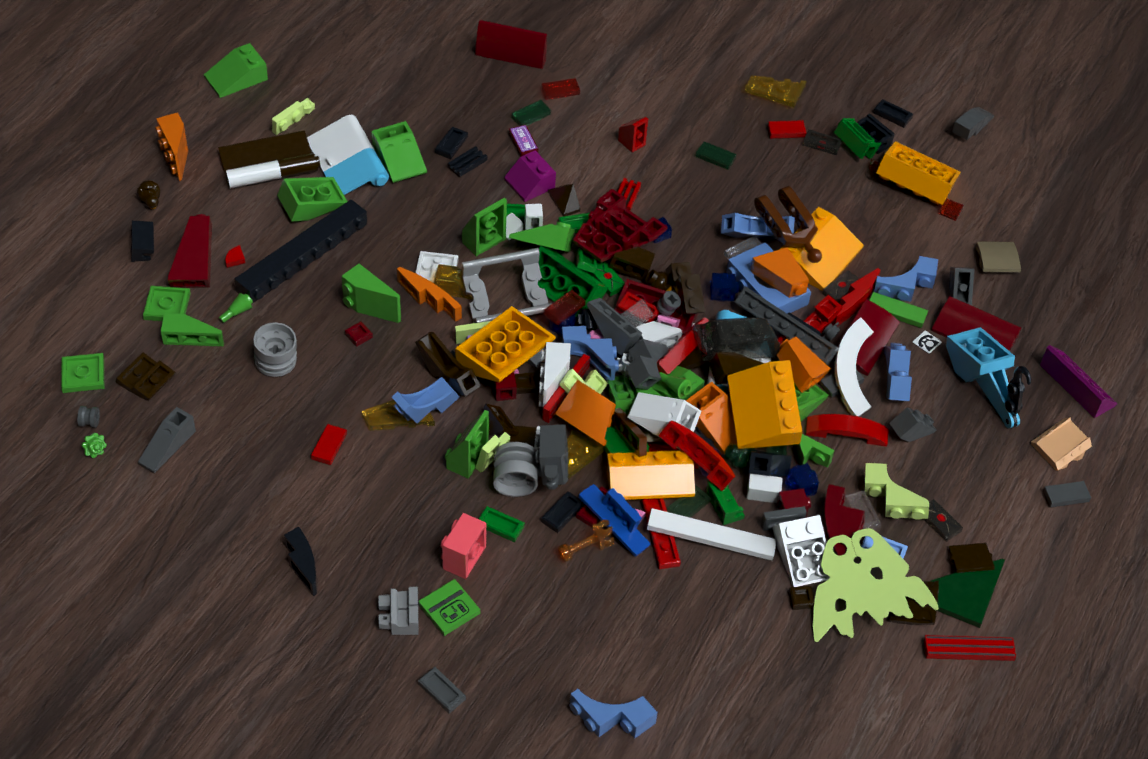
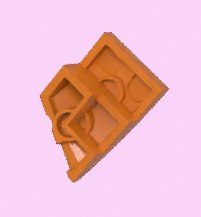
M577 380L555 414L605 446L607 442L605 439L607 428L611 427L612 415L614 414L616 404Z

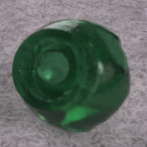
M731 443L725 450V458L730 460L733 467L745 468L748 465L747 461H749L750 450H757L755 448L738 449L737 444Z

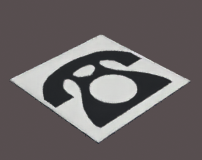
M926 330L913 341L914 344L929 354L942 343Z

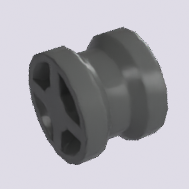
M667 291L658 300L657 309L663 315L670 316L680 306L681 299L675 292Z
M80 406L77 416L78 426L90 425L96 428L100 419L99 408Z

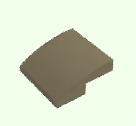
M1014 242L976 243V250L980 256L979 265L983 272H1021L1020 259Z

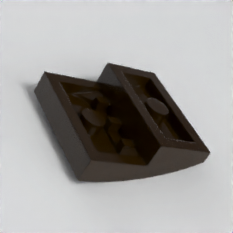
M142 352L116 378V383L138 397L149 401L176 372L162 361L156 362Z

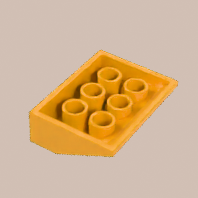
M896 141L885 153L876 172L883 180H891L898 187L908 188L915 195L925 196L929 198L930 202L937 205L944 204L961 173Z
M818 207L811 214L818 228L811 245L813 248L821 251V261L811 263L807 258L808 252L805 248L783 245L780 249L788 247L808 277V283L825 292L861 251L864 245L835 215Z
M511 306L455 348L456 360L464 367L471 368L475 376L500 382L546 347V342L555 340L556 336Z
M790 360L767 362L727 375L738 449L800 444L802 427Z

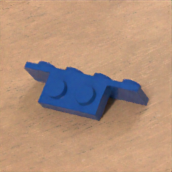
M592 484L579 494V498L634 556H638L650 546V542L637 530L642 517L636 509L632 508L625 501L623 495L614 488L604 495L596 485Z

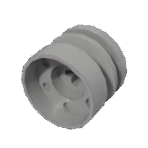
M277 322L261 326L255 332L253 338L255 366L261 373L267 376L278 377L290 373L297 362L295 332L289 326Z
M509 442L502 444L495 450L493 484L499 493L506 496L520 497L531 494L536 490L538 486L536 449L527 443Z

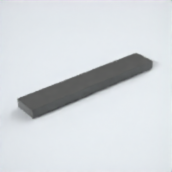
M744 286L734 301L788 339L794 337L800 339L827 365H829L839 350L837 346L746 286Z

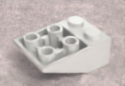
M546 342V350H542L541 362L545 363H541L539 407L545 406L569 371L571 343Z
M638 392L628 418L649 430L653 435L658 436L671 420L694 432L701 410L682 399Z
M820 515L772 526L775 539H777L778 551L793 587L826 581L830 578V576L824 574L821 568L826 539Z

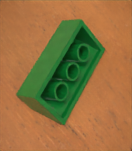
M539 247L538 264L542 279L538 281V286L545 289L548 298L575 317L581 314V309H589L587 306L589 301L603 298L608 290L606 285L584 270L577 268V265L552 248Z

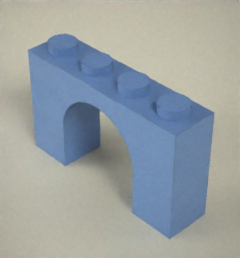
M766 242L728 259L727 275L737 283L741 291L746 286L787 314L809 304L811 291L808 288L806 293L789 298L777 289L767 288L756 281V275L751 272L753 257L773 252Z

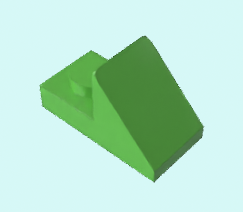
M802 434L800 444L793 445L801 469L809 459L827 468L832 461L833 449Z

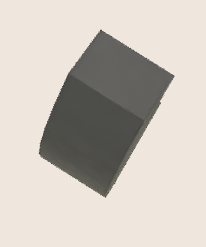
M980 107L972 108L955 121L952 132L968 140L972 135L976 136L994 118V115Z

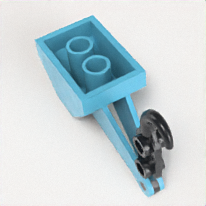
M981 327L947 336L946 347L955 373L965 382L977 381L1007 428L1019 426L1020 418L1018 413L1022 409V397L1025 391V386L1021 379L1023 373L1027 384H1031V375L1028 369L1024 366H1018L1014 371L1012 380L1008 383L1005 370L1014 366L1015 355Z

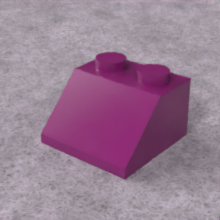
M535 150L521 156L506 174L504 180L526 202L548 192V189L555 188L556 172Z

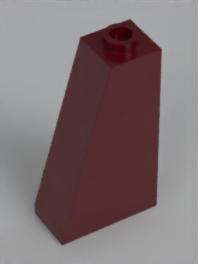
M197 214L196 216L189 217L168 275L170 287L210 288L212 222L210 216Z

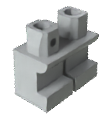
M409 587V591L399 592L396 589H391V594L379 595V610H391L389 614H379V629H391L392 635H419L418 587Z

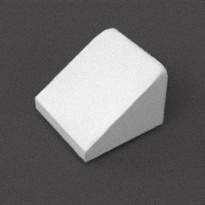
M513 213L506 217V239L508 241L512 239L509 238V234L523 231V222Z

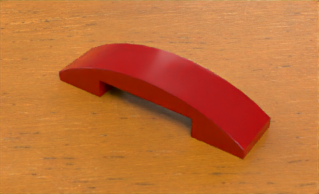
M827 295L814 307L815 311L804 322L822 333L842 310V306L830 295ZM782 335L771 346L779 352L781 350L779 346L788 338Z
M820 414L807 417V436L826 438L827 433L864 438L867 439V444L885 447L888 445V428L878 422L844 414Z
M671 420L658 435L673 449L678 446L709 473L706 478L721 491L735 477L732 469L720 454L705 440L685 426Z

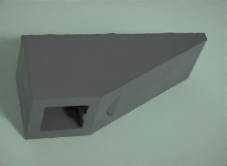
M176 407L162 421L138 463L155 473L196 432L193 416Z

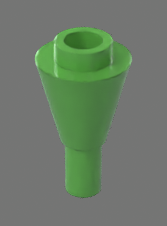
M239 293L228 310L219 316L220 321L225 323L232 316L251 309L252 299L246 293L244 295Z
M662 372L659 373L662 378L660 381L666 383L679 398H684L690 394L692 386L689 379L668 376Z

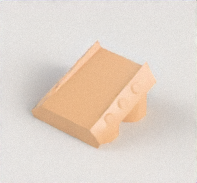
M1071 417L1062 419L1031 441V445L1056 471L1066 468L1072 460L1078 461L1082 459L1085 451L1092 447L1090 437H1087L1071 421Z

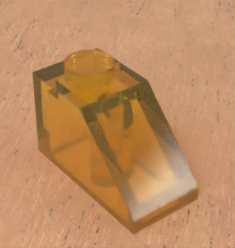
M439 264L435 276V284L450 296L473 299L465 293L462 270L456 266Z

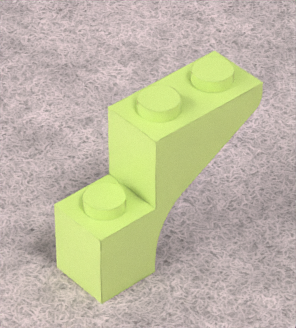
M866 463L865 496H886L885 517L895 519H928L929 501L895 484L888 476L887 464Z

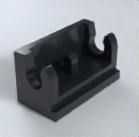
M870 113L857 122L875 140V143H881L876 151L877 155L892 146L895 133Z
M132 221L131 262L150 261L151 256H144L142 254H154V224L150 221Z

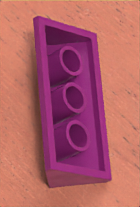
M1051 345L1046 348L1040 366L1094 419L1117 405L1065 352Z

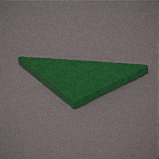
M1005 559L993 561L994 570L954 573L931 580L933 582L939 581L937 611L980 628Z

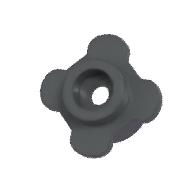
M839 322L834 326L830 323L823 330L825 333L823 338L831 341L841 331L837 327Z

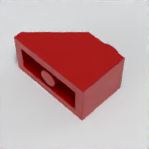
M648 118L634 119L619 127L618 141L629 151L634 152L646 145Z

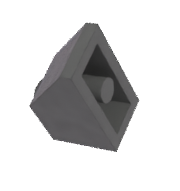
M950 267V296L972 306L974 269Z

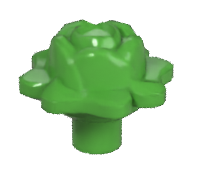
M96 432L90 436H85V442L82 443L84 454L86 456L90 455L92 458L102 455L104 453L103 449L107 446L104 442V436H98Z

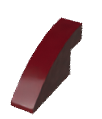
M831 484L828 485L825 500L827 539L829 540L839 535H846L852 538L856 531L863 529L865 511L843 506L845 502V487ZM837 543L833 547V552L839 556L844 555L847 551V547L843 543Z

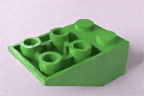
M406 121L372 130L373 148L392 183L427 173L413 132Z

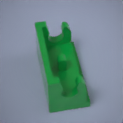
M708 480L706 494L722 524L726 525L744 519V509L738 506L729 486L727 485L721 491Z

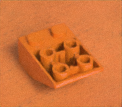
M177 112L156 118L158 126L155 127L157 136L160 137V140H158L159 148L161 151L164 150V157L167 163L170 162L172 174H176L178 180L181 181L188 155V146L184 123Z
M711 381L686 401L701 410L696 427L708 439L711 438L714 441V445L725 455L737 445L731 400L724 391Z

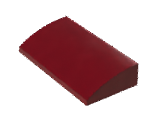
M479 20L476 38L477 56L543 69L547 51L546 33Z
M627 279L614 310L622 316L636 320L617 309L618 304L627 291L654 306L657 305L658 300L667 291ZM680 305L670 317L680 319L678 328L681 329L682 335H684L692 327L698 313L685 315Z
M949 296L931 331L947 338L949 335L981 327L1007 350L1011 351L1018 339L1021 327Z
M866 299L849 328L859 318H862L874 331L860 347L856 360L858 372L868 376L900 322L887 310Z

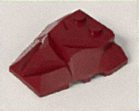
M611 189L599 198L596 203L597 207L594 211L590 212L587 223H583L573 239V243L599 262H603L613 258L617 252L654 241L667 230V226L654 217L647 222L626 208V198Z

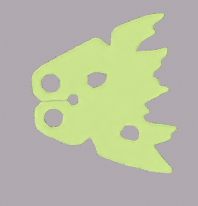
M870 528L856 531L852 538L846 535H839L827 541L823 552L821 568L824 574L830 576V578L824 583L819 584L816 590L813 613L815 642H818L833 625L837 627L842 635H848L850 638H853L852 615L855 612L861 616L867 611L881 626L883 625V619L888 616L889 612H893L897 616L904 615L906 618H913L906 597L914 599L922 607L928 604L933 609L938 610V604L924 582L916 576L906 577L909 565L875 530ZM864 536H869L873 539V546L869 549L860 546L859 541ZM835 544H845L847 547L846 553L841 556L836 555L833 552ZM856 556L861 558L859 564L854 562ZM880 567L883 579L874 578L870 573L871 569ZM838 598L846 601V609L837 612L835 609V602Z

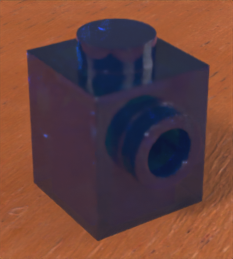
M712 273L710 284L711 300L734 301L735 293H739V282H736L735 274Z
M806 463L789 469L786 485L789 490L804 488L806 496L810 497L817 494L819 481L816 472Z

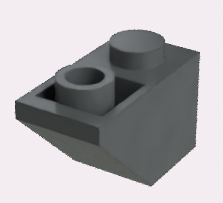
M908 407L890 422L899 438L908 442L937 431L933 426V419L928 414L924 415L919 410H913Z

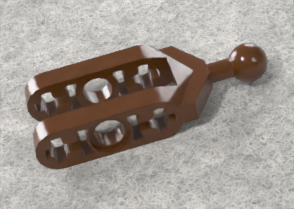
M790 186L779 189L778 197L790 216L795 217V223L801 230L797 233L792 234L788 224L766 195L755 198L754 205L757 212L778 241L782 242L784 246L805 248L808 252L807 258L811 263L821 261V251L813 248L811 245L818 228L812 215Z

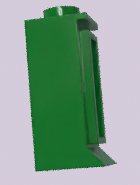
M842 118L834 132L860 159H863L865 155L872 159L881 143H875V140L854 118Z

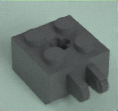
M541 425L540 434H536V446L540 447L536 450V463H540L537 465L538 477H542V483L548 489L555 490L558 485L568 482L566 425Z

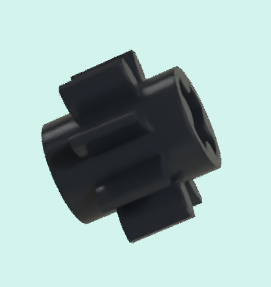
M581 309V314L577 315V324L586 326V329L597 328V323L590 310Z

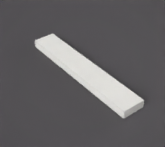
M653 508L651 509L647 530L771 561L774 557L777 539Z

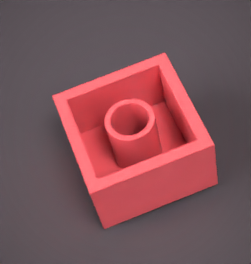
M465 513L461 515L459 520L456 519L454 521L449 536L446 535L441 542V559L443 560L444 570L464 579L468 577L486 548V522Z

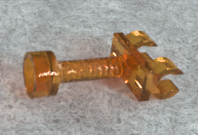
M602 520L598 525H592L593 536L591 535V537L589 536V538L587 537L570 546L566 543L558 546L563 561L567 562L573 559L574 552L576 553V551L578 552L595 543L598 544L600 550L604 549V546L609 547L613 545L614 537L604 540L605 537L611 536L612 526L606 530L602 529L604 526L610 525L609 520Z

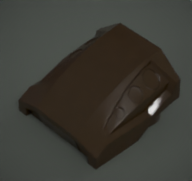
M923 581L938 603L939 581ZM906 597L913 618H906L904 615L897 616L890 612L889 622L908 625H934L937 610L928 604L922 607L914 599Z

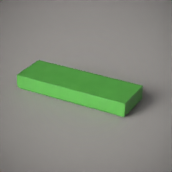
M873 292L870 301L887 310L897 320L922 328L929 311Z

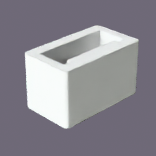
M525 204V230L543 226L542 204Z
M751 473L748 482L747 499L777 503L779 492L782 490V478Z

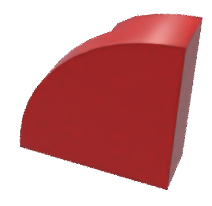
M240 245L232 248L227 253L225 259L227 268L246 263Z

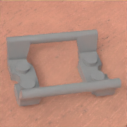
M538 248L462 262V280L465 293L473 298V301L469 303L473 323L492 321L502 314L488 315L487 313L489 300L484 282L478 276L482 266L521 259L523 266L521 280L527 302L532 305V307L519 309L518 311L526 316L553 311V304L548 303L545 289L538 286V281L542 279L538 264L540 255Z

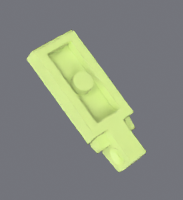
M306 98L304 101H297L272 118V132L278 135L280 132L287 130L290 125L298 122L305 114H310L315 109V103Z

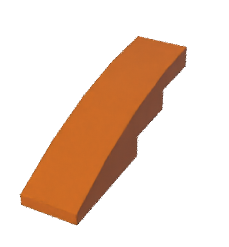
M402 267L397 268V282L419 305L427 302L437 313L444 310L455 322L462 319V306L447 292L414 272Z

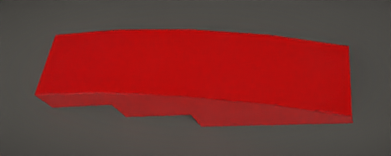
M879 268L850 284L848 294L840 300L842 310L831 322L833 326L839 322L838 327L861 308L865 300L869 298L874 290L877 276L880 275L881 270Z

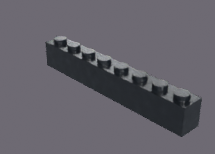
M352 199L234 278L236 292L243 295L246 293L253 303L263 298L268 292L276 289L281 283L292 278L294 274L322 257L323 254L335 248L345 239H348L359 229L364 228L367 225V211Z

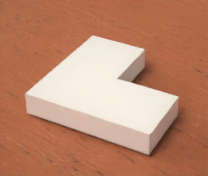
M420 251L416 274L433 283L436 272L456 274L458 255Z

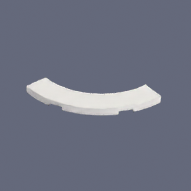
M859 318L847 330L835 356V379L842 395L841 399L852 416L858 417L871 408L859 387L856 375V360L860 347L874 332L862 318Z

